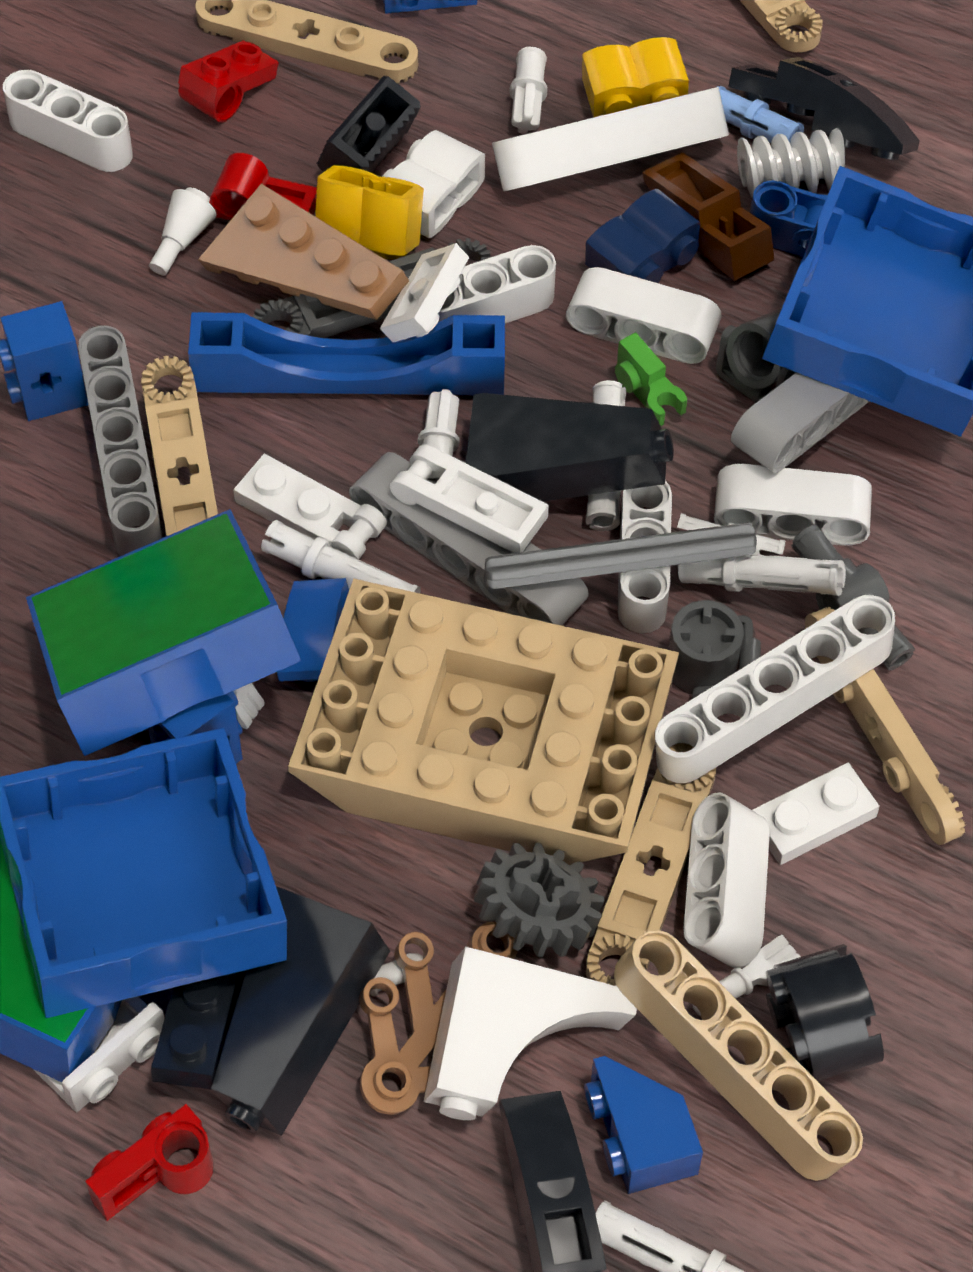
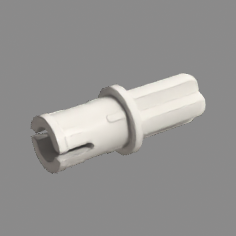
M525 47L519 50L516 57V78L510 84V95L513 99L511 124L517 127L518 132L521 134H527L528 130L538 129L540 126L541 105L547 97L548 87L544 82L547 56L544 51L536 47Z
M442 389L441 392H432L430 394L425 428L418 434V444L432 446L453 457V452L458 449L460 438L456 434L459 398L453 395L450 390Z

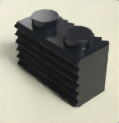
M383 76L326 141L323 152L316 163L323 172L336 165L358 168L374 173L376 167L380 165L382 160H385L387 154L391 153L393 147L397 146L404 134L408 133L421 108L420 101L389 76Z

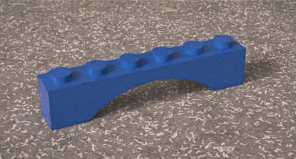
M192 312L188 348L189 364L194 374L197 392L430 395L432 392H441L442 389H447L453 395H474L479 393L504 395L505 315H452L438 322L428 334L422 337L413 336L392 342L388 337L361 340L318 338L289 332L263 323L245 313Z

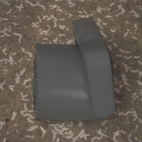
M781 309L743 323L737 328L729 325L721 336L716 362L717 374L755 403L772 391L769 386L777 383L776 387H778L796 373L762 359Z
M711 600L694 601L682 607L674 616L668 650L679 652L672 682L681 690L692 694L693 699L734 674L737 669L738 659L740 670L761 657V642L755 638V631L750 617L744 615L737 616L731 608Z

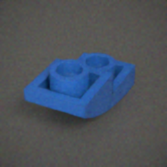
M346 578L293 582L283 619L301 661L278 671L279 681H318L349 593Z

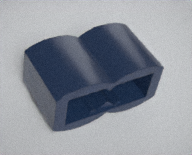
M659 189L651 190L630 205L623 215L607 221L586 241L585 265L589 268H605L659 283L664 271L670 270L678 264L684 265L694 257L699 248L700 222Z

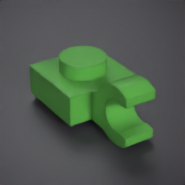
M635 332L620 340L615 374L618 382L622 384V388L625 387L628 393L633 392L645 407L652 409L660 426L664 425L665 411L661 407L662 405L674 407L680 415L686 413V394L665 377L666 366Z

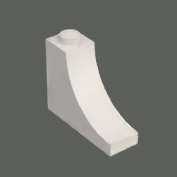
M465 946L451 965L424 1102L440 1106L439 1112L447 1117L459 1120H474L476 1115L483 1116L497 1103L502 1083L509 1068L518 1054L528 1045L549 1034L571 1028L602 1027L620 1030L636 1015L637 1008L621 993L617 986Z

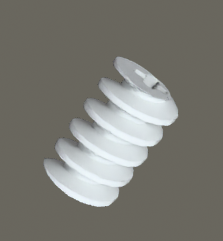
M835 128L827 137L824 131L816 130L811 134L809 140L806 134L796 132L793 134L790 142L785 135L777 134L773 137L771 145L764 136H757L752 146H750L745 138H740L737 145V161L742 184L748 188L751 198L758 185L772 180L781 181L796 188H799L800 181H805L808 191L816 193L819 179H824L828 191H830L839 166L845 167V147L841 131Z

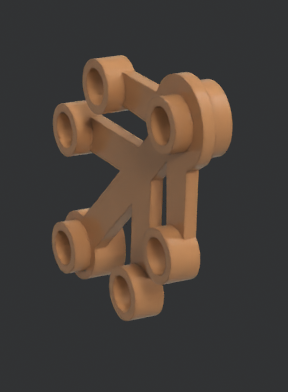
M496 922L482 924L468 941L467 947L511 959H514L517 954V950L513 949L514 938L509 934L499 937L504 943V952H493L487 946L486 938L493 935ZM420 932L406 934L400 940L394 952L398 966L403 969L412 1027V1035L400 1051L398 1050L391 1011L399 1000V992L396 985L387 978H374L366 984L359 997L360 1006L368 1015L374 1056L361 1073L360 1090L364 1100L371 1108L388 1115L406 1111L415 1103L419 1093L426 1092L431 1066L419 1067V1065L431 1049L435 1048L446 994L445 990L435 1005L433 1004L427 964L433 957L434 947L431 940ZM405 945H418L423 951V960L413 961L409 959L405 954ZM370 990H383L389 998V1004L385 1007L374 1005L369 997ZM387 1072L396 1074L402 1083L401 1090L393 1092L386 1089L382 1083V1075Z

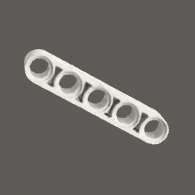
M719 87L493 142L492 146L503 191H508L728 136L729 132Z
M874 595L857 597L666 715L658 723L655 730L656 760L660 773L667 780L675 783H689L697 780L883 663L889 657L893 645L895 612L891 605L883 598ZM872 628L876 629L878 633L866 635L860 633L858 629ZM826 656L833 661L827 664H820L812 661L811 658ZM770 685H781L787 690L781 693H772L764 688ZM723 714H734L739 716L740 719L732 723H725L718 720L717 717ZM677 743H687L694 747L690 751L679 753L669 749Z

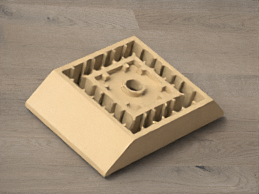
M353 578L291 756L288 770L292 775L345 812L506 851L511 850L513 843H519L526 852H532L535 843H541L545 854L553 856L558 849L565 851L563 861L569 865L579 861L585 862L626 853L656 744L655 730L664 714L679 652ZM490 728L497 731L501 739L493 745L481 746L475 743L470 736L478 729Z

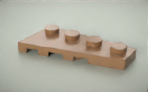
M263 184L256 189L198 259L208 271L218 274L225 271L237 275L240 280L256 285L262 282L279 287L286 294L297 297L300 294L319 299L324 305L378 320L409 282L403 270Z

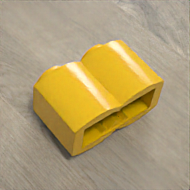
M657 37L639 41L631 46L605 45L593 48L582 54V80L593 118L688 94L689 79L676 39Z
M333 165L317 178L315 217L365 248L374 251L375 254L383 259H398L407 255L420 243L424 188L406 180L378 177L362 169Z

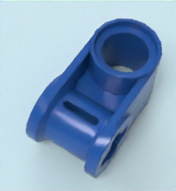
M766 181L758 185L754 190L749 212L771 227L773 248L799 255L803 258L828 195L812 193L792 187L781 181Z

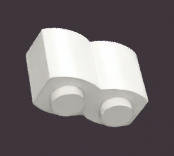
M434 130L422 140H416L410 147L406 160L394 169L387 170L382 177L406 180L424 188L420 234L431 238L445 227L456 209L468 202L485 179V154Z

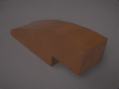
M683 152L642 172L643 180L650 191L659 189L700 222L698 250L733 281L775 260L771 227L741 207L740 192L737 188Z

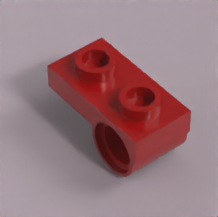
M242 40L181 66L178 80L179 96L182 100L216 121L225 122L238 110L244 92L276 79L279 62L262 52L259 46Z
M240 152L233 153L227 158L209 201L217 213V218L231 220L256 189L263 184L314 215L317 187L269 177L268 169L260 159Z
M187 1104L173 1114L165 1112L157 1116L146 1126L142 1133V1138L123 1152L116 1150L109 1153L96 1164L92 1170V1176L85 1183L92 1203L107 1221L158 1181H161L170 1191L178 1194L197 1192L209 1182L213 1174L214 1164L202 1121ZM181 1148H192L199 1152L197 1157L186 1165H173L168 1162L171 1154Z

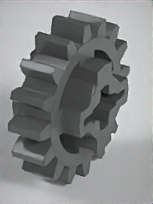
M513 843L509 854L498 849L494 852L491 862H485L476 883L478 888L474 895V902L483 905L479 914L481 921H495L497 923L493 931V935L496 938L507 934L514 938L513 949L519 951L525 943L533 945L536 956L543 957L546 948L552 947L556 954L564 957L570 945L578 950L584 947L588 937L593 936L602 917L599 911L604 903V897L594 894L598 885L597 879L583 878L580 875L584 867L581 861L571 865L563 861L565 851L558 849L552 856L545 854L541 843H535L532 852H526L519 843Z

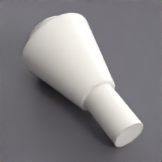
M191 187L186 188V190L176 189L172 192L161 237L162 242L149 264V268L153 272L166 276L178 253L183 251L216 218L217 213L209 203V196L204 192Z

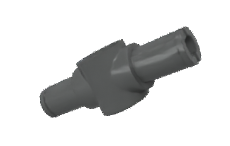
M817 524L805 528L793 539L791 547L800 558L842 560L845 564L846 578L842 594L840 596L816 593L817 605L820 610L826 607L837 610L862 595L878 596L889 603L888 588L879 572L868 563L856 566L851 559H843ZM896 625L894 627L891 653L883 662L889 671L907 662L914 654L913 651H915L914 646ZM872 628L858 629L860 633L866 635L878 633L876 629Z

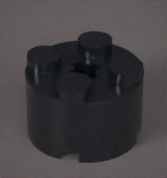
M845 944L776 964L773 969L766 971L767 983L771 992L766 994V1000L773 1023L777 1029L786 1026V1033L790 1047L786 1048V1050L817 1081L882 1062L884 1059L881 1033L869 1037L867 1027L871 1026L870 1017L876 1015L870 993L855 957L852 953L846 954L847 946Z

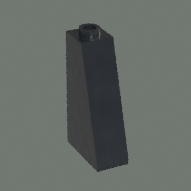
M491 393L473 395L466 464L542 502L665 484L666 462L672 461L674 456L673 441L669 430L661 428L652 409Z
M276 886L287 919V960L246 971L211 1089L227 1107L224 1115L235 1125L251 1133H256L259 1127H262L282 1136L360 1004L359 997L361 991L370 980L375 978L390 950L371 922Z

